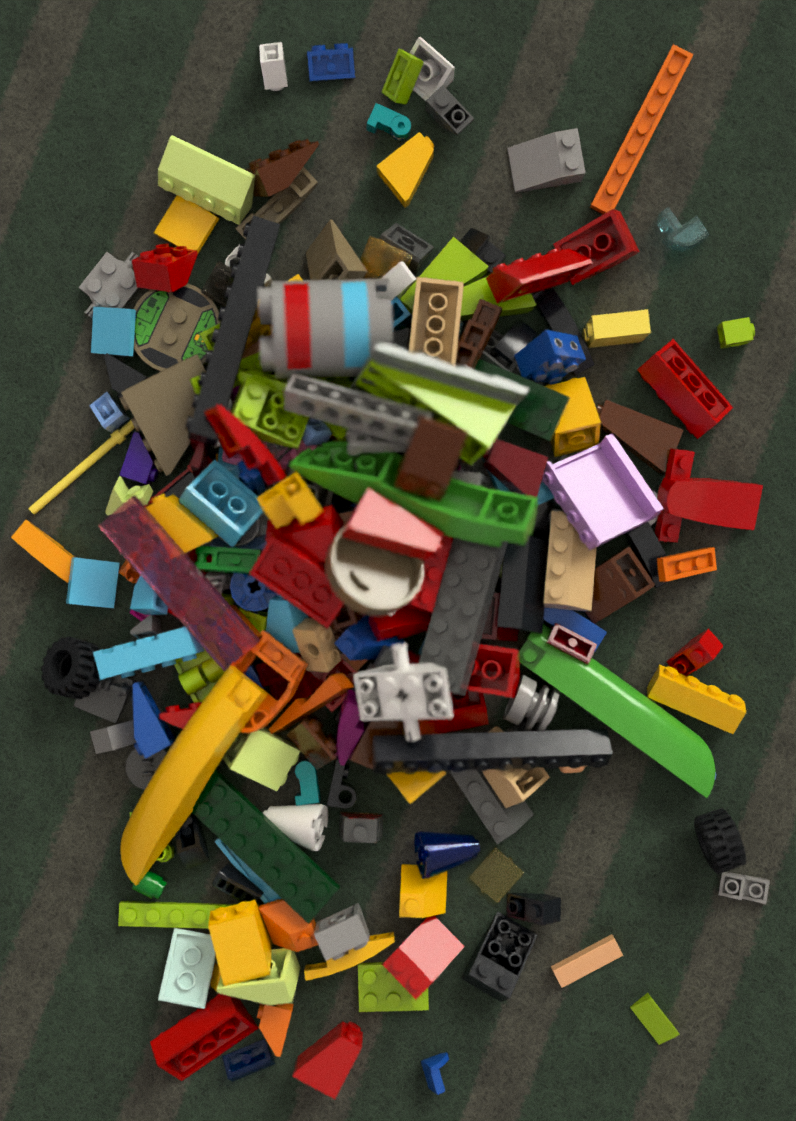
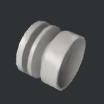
M521 675L517 695L515 698L509 699L503 719L519 725L523 718L526 717L525 729L530 731L535 724L534 731H544L554 717L560 691L553 688L548 694L549 686L544 685L537 693L535 692L537 681Z

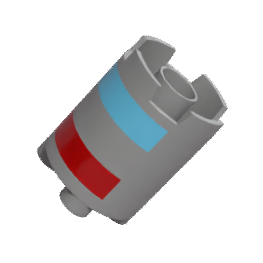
M389 279L271 281V287L258 288L261 325L273 324V337H260L262 371L275 372L276 379H290L293 373L309 378L357 377L378 343L393 342L391 300L376 298V292L386 291Z

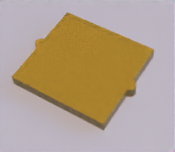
M495 847L469 878L481 888L482 893H487L498 903L524 872L512 862L511 857H506Z

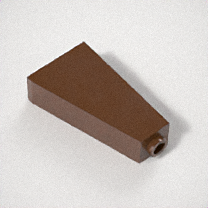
M605 400L602 405L598 404L596 410L601 421L600 429L608 435L613 433L623 447L661 475L666 474L670 448L677 449L684 430L609 400Z

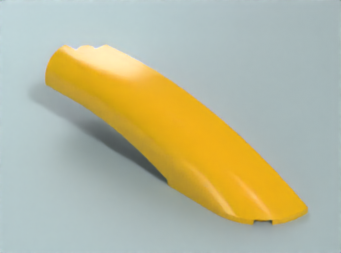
M232 665L227 668L165 755L140 797L124 829L121 839V860L126 874L135 885L140 883L194 810L192 808L226 751L268 695Z

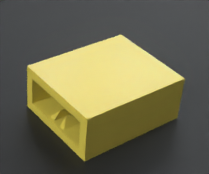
M648 310L591 316L585 328L582 329V337L587 342L588 348L643 342L651 333Z

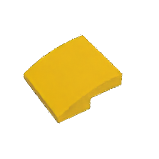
M176 195L154 233L176 247L186 246L187 249L197 250L198 254L219 218L199 205Z

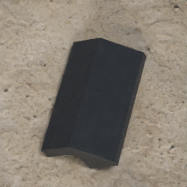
M528 535L525 545L507 543L502 566L497 627L518 629V632L542 634L549 541Z

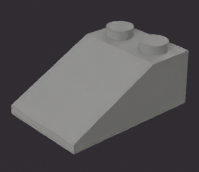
M578 128L553 132L507 148L515 193L582 182L585 176Z

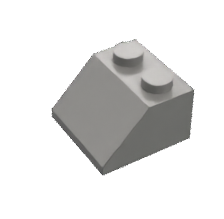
M357 903L316 922L314 936L325 960L331 958L337 960L352 948L358 950L366 946L370 933L361 907Z

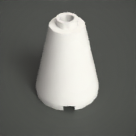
M326 805L270 806L268 810L263 812L292 842L311 851H319L325 839L322 833L324 826L327 828L329 817Z

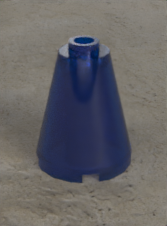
M425 831L415 833L414 849L415 853L418 852L419 861H416L421 877L429 879L476 859L477 853H480L478 839H475L473 835Z

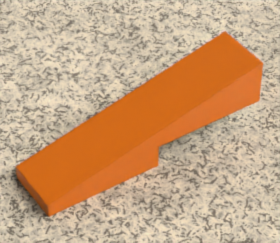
M344 673L331 675L311 697L296 699L268 729L269 732L274 734L285 731L341 696L348 689H352L354 687Z

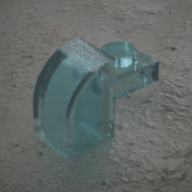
M668 207L657 217L659 229L663 233L668 234L662 243L673 251H689L705 241L710 235L698 216L681 225Z

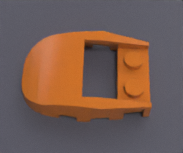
M264 630L260 632L262 637L254 645L249 644L243 650L244 653L230 665L245 675L258 656L290 683L278 701L267 693L266 698L240 731L243 733L261 730L277 716L294 696L309 665Z

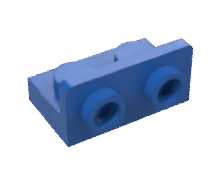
M348 43L334 44L335 49H325V45L312 46V50L307 51L310 81L355 78L353 47L348 48Z

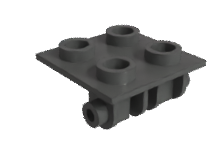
M121 675L101 679L100 684L96 685L94 692H90V695L83 697V699H76L73 706L117 723L134 680L121 678Z

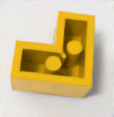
M297 471L257 498L260 506L276 528L289 524L295 516H297L302 524L306 521H312L323 511Z

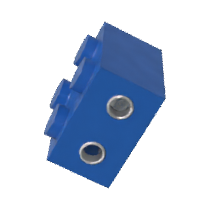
M545 330L514 355L523 378L549 384L560 382L562 377L576 370L579 367L578 365L586 360L577 335Z

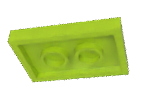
M384 962L358 964L359 1012L429 1010L428 988L416 1000L382 965Z

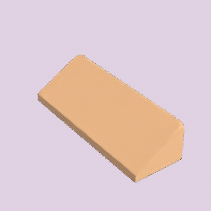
M611 934L556 963L551 968L560 986L563 988L622 957L623 954Z

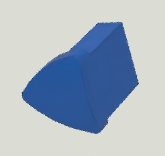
M447 1052L421 1061L428 1088L437 1095L445 1092L439 1068L448 1062Z

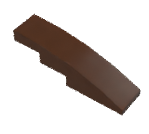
M482 299L479 300L472 319L468 320L462 337L458 340L455 366L475 369L501 315L502 307Z

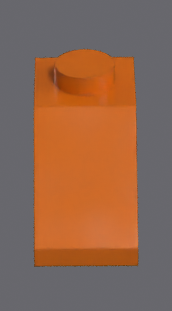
M291 1003L276 1005L260 1004L257 1018L261 1019L259 1028L277 1057H281L294 1006Z

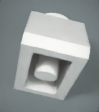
M282 42L259 45L265 90L279 91L284 87H288Z

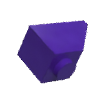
M134 432L119 476L150 485L151 482L156 481L158 476V469H156L153 461L155 459L151 451H147L142 441L144 437Z

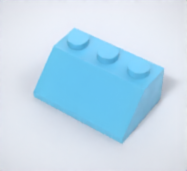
M216 460L185 489L179 499L182 505L232 547L237 544L264 513L257 500L258 496Z

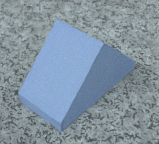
M108 392L89 405L102 427L111 433L129 420L128 416Z

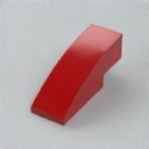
M403 606L392 616L388 614L381 616L370 615L369 625L377 641L397 636L399 640L427 631L432 616Z

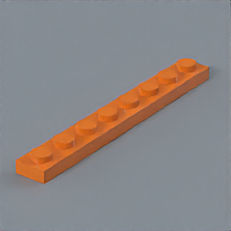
M673 44L590 208L602 214L615 209L694 54Z

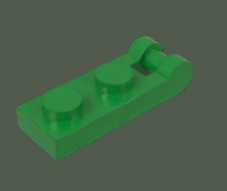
M198 546L195 552L197 562H194L193 570L197 572L249 574L262 551L258 549ZM207 556H212V563L206 562Z

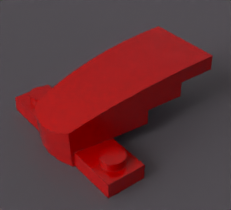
M670 448L666 474L657 494V500L664 508L658 514L655 535L659 541L678 543L682 518L730 528L755 529L763 485L733 480L690 478L695 452Z

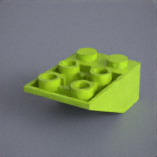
M247 377L241 384L230 411L260 440L298 449L309 420L307 416L284 410L283 392L250 377Z

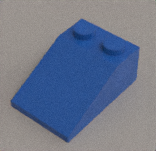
M144 681L133 684L134 738L136 740L134 746L140 756L144 755L146 759L173 744L176 739L167 723L160 719L159 714L161 712Z

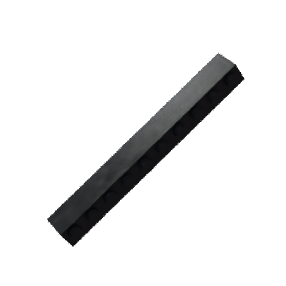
M253 216L251 224L246 223L243 237H247L245 245L240 243L237 257L240 258L239 265L234 264L230 277L234 279L233 285L227 286L224 299L228 300L226 308L221 307L218 321H221L219 329L215 328L211 342H214L215 345L213 351L208 350L205 364H208L206 372H201L198 385L202 386L200 394L195 393L192 402L195 412L193 416H188L185 430H189V439L213 446L217 445L219 436L204 412L219 404L225 409L228 407L258 305V288L263 287L279 233V223Z
M607 729L420 734L421 739L412 741V737L410 741H406V735L373 736L371 747L373 773H381L383 775L397 772L414 774L427 771L430 773H438L440 771L463 772L464 770L483 772L488 769L508 771L516 768L532 770L545 767L547 769H556L558 767L579 768L581 766L600 768L608 765L613 754Z

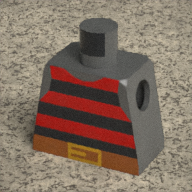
M340 812L339 836L344 842L377 843L383 836L384 814Z

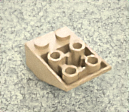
M495 726L489 732L504 731L500 729L498 726ZM516 768L508 771L488 769L483 771L484 776L505 808L523 802L550 778L544 768H534L532 770Z

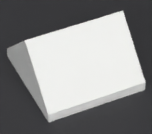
M419 37L410 54L420 58L424 63L413 90L426 101L442 85L447 88L454 80L455 67L424 39Z

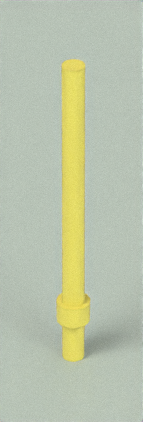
M130 420L120 430L117 428L111 433V437L31 505L29 510L34 515L38 513L115 445H120L127 439L126 436L135 429L132 421Z

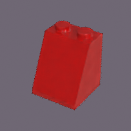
M342 1021L297 1057L293 1077L335 1099L362 1048L363 1032L360 1031L361 1028L353 1022H348L347 1024Z

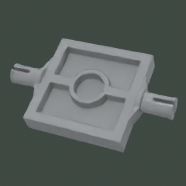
M108 252L105 253L79 286V289L86 293L92 301L91 305L84 312L85 314L93 318V307L124 308L139 289L136 285L131 261L139 256L131 252L125 262L117 260Z

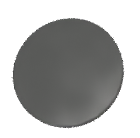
M134 749L126 761V773L129 780L136 787L145 790L167 752L162 749L145 759L144 755L140 756L137 750Z

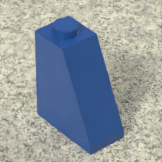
M366 615L358 623L350 626L334 644L350 661L376 659L384 645L391 648L394 644L400 643L402 646V643L406 642L403 639L398 640L397 636L377 641L369 625L370 615Z

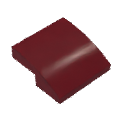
M190 439L191 446L195 452L190 467L193 474L198 477L206 469L209 447L206 443Z
M266 662L255 665L262 686L269 685L272 697L278 701L288 688L290 682ZM306 671L294 696L288 703L315 693Z

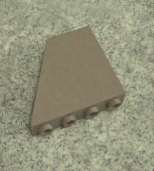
M197 354L121 392L123 397L119 398L125 410H131L134 416L131 421L137 432L142 430L145 439L142 441L147 451H153L157 459L153 461L158 471H164L166 476L171 474L190 444V439L188 438L189 430H185L188 416H193L195 408L192 407L195 393L189 379L201 375L202 371L206 372Z

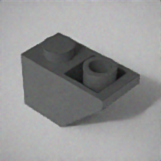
M443 85L426 100V112L441 128L455 135L460 134L474 121V117Z

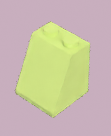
M264 727L251 733L240 732L226 751L223 760L231 770L278 791L279 787L286 782L291 767L297 763L300 750L295 744L276 733L271 734Z

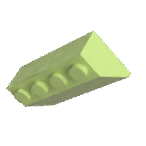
M173 135L169 138L158 168L159 187L240 225L252 208L254 174Z

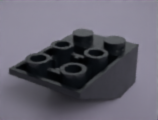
M497 912L470 958L461 979L500 1002L510 999L538 935Z

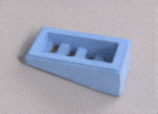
M309 417L302 439L306 446L326 443L332 433L323 421Z

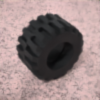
M68 636L60 638L58 642L55 641L52 644V648L47 650V655L43 658V666H41V671L43 672L41 678L42 681H45V688L50 693L72 699L88 697L90 692L96 690V685L100 684L101 681L93 652L99 651V647L93 643Z
M720 808L695 817L694 828L699 845L707 863L716 874L746 864V852L741 836L727 811Z

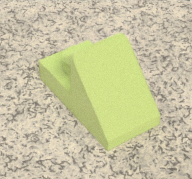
M119 476L112 490L105 513L108 516L147 505L153 493L149 484L144 486L137 485L129 489L122 477Z

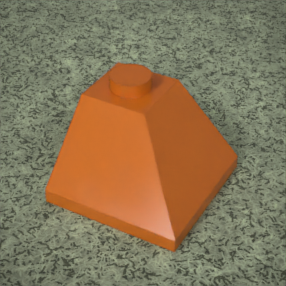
M282 898L258 906L274 945L295 952L318 945L314 936L315 920L313 919L308 924Z

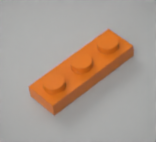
M706 547L657 558L659 581L667 582L717 570L715 547Z

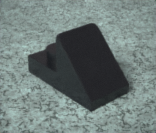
M471 228L460 240V243L489 266L487 272L491 274L493 272L492 269L501 264L506 255L489 242L490 236L488 234Z

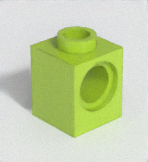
M749 317L724 321L717 326L721 349L745 345L754 340L755 328L753 323H750Z

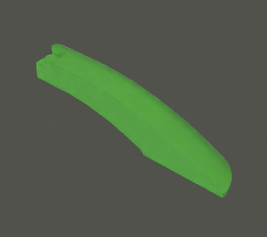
M332 441L322 443V447L314 450L310 448L304 450L290 463V468L356 504L369 488L444 532L443 535L496 547H501L503 541L525 545L528 535L532 534L538 505V498L493 490L451 478L441 501L394 487L397 468L402 458L397 452H361L359 455L352 456L347 452V444L349 442Z
M544 623L542 634L531 633L528 640L519 651V662L697 792L708 798L715 781V763L709 747L699 735L595 659L591 658L590 663L587 665L547 644L551 628Z

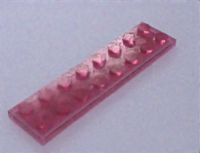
M135 495L98 526L223 671L260 642V639Z

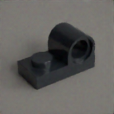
M338 757L327 806L349 808L355 804L357 791L353 785L342 782V778L347 779L350 765H346V763L344 766L340 765ZM343 790H348L351 792L352 798L344 801L340 798L339 793Z

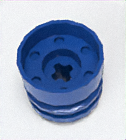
M234 573L231 578L230 590L232 598L237 605L250 611L268 609L269 600L278 594L260 581L258 585L261 587V590H256L253 593V588L250 587V584L256 583L257 579L250 574Z

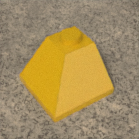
M401 864L399 917L425 918L446 913L448 866Z

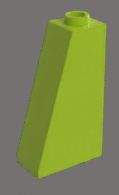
M453 237L419 277L464 282V286L484 276L489 266ZM416 281L400 298L411 315H413Z
M487 277L463 287L460 322L472 319L480 299L502 307L503 310L500 316L531 312L535 308L536 303L532 294H528L497 304L486 280Z

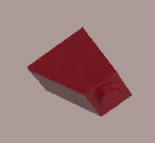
M494 439L490 447L482 454V458H485L483 466L512 493L537 498L548 457Z

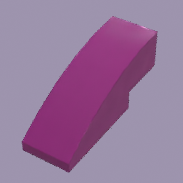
M349 689L343 700L338 721L337 753L339 764L342 766L347 762L364 731V721H361L357 694Z

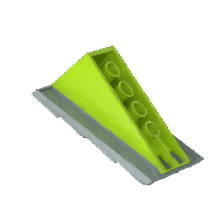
M378 343L349 388L432 412V420L468 431L459 457L471 466L490 447L514 407L529 390L527 387L494 375L490 377L465 366H454L420 352L414 354L389 343Z

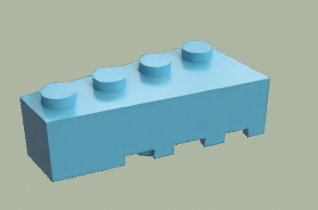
M197 624L157 634L156 636L139 639L135 642L117 645L113 648L95 651L93 654L101 680L116 675H121V678L135 675L134 670L141 669L142 673L155 670V665L160 663L162 667L176 664L175 659L181 657L183 662L197 658L196 653L203 652L204 649Z

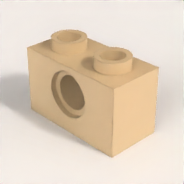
M305 618L292 629L302 660L309 664L306 671L329 672L341 661L338 648L334 644L335 639L331 626L326 628L313 618Z

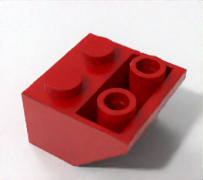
M159 244L155 246L156 249L142 252L139 257L131 260L137 287L174 292L187 285L198 254L197 250L187 249L186 246L169 247V244Z

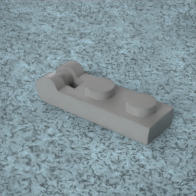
M348 429L346 431V439L349 442L347 444V452L352 456L359 455L361 452H404L407 445L356 430Z

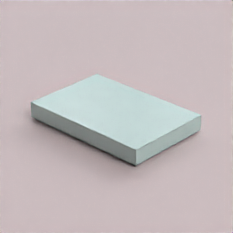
M174 928L158 1000L205 1009L216 959L210 934Z

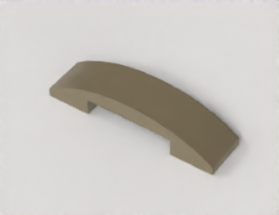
M303 166L288 188L276 193L255 214L251 213L236 230L243 237L246 223L251 224L253 216L280 224L301 205L317 186L318 182Z

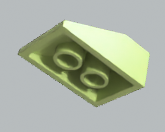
M286 948L273 949L271 952L270 975L224 986L222 977H220L216 990L220 994L267 1005L292 1003L301 967L294 951Z

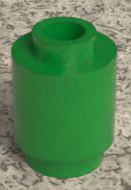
M148 871L138 885L134 884L132 889L151 899L153 897L159 899L167 882L163 880V877Z

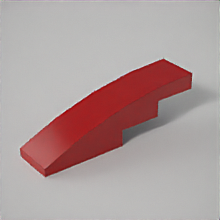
M220 404L204 412L229 454L237 451L248 470L257 467L267 485L277 483L287 477L271 452L236 416Z

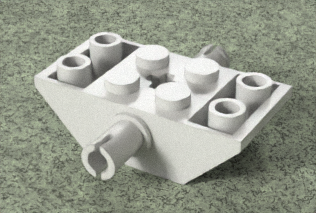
M399 643L391 646L394 665H385L353 674L361 721L402 720L404 722L406 741H410L411 737L412 741L421 739L418 719L453 717L447 673L445 668L432 663L409 664L407 644L402 643L401 646Z

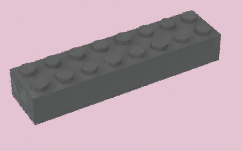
M453 538L419 663H432L446 669L449 692L466 695L508 542L503 541L501 547Z

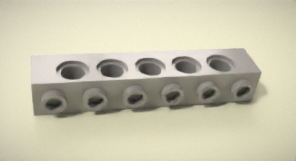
M295 373L292 374L284 390V410L404 445L408 444L420 416L431 420L433 417V413Z

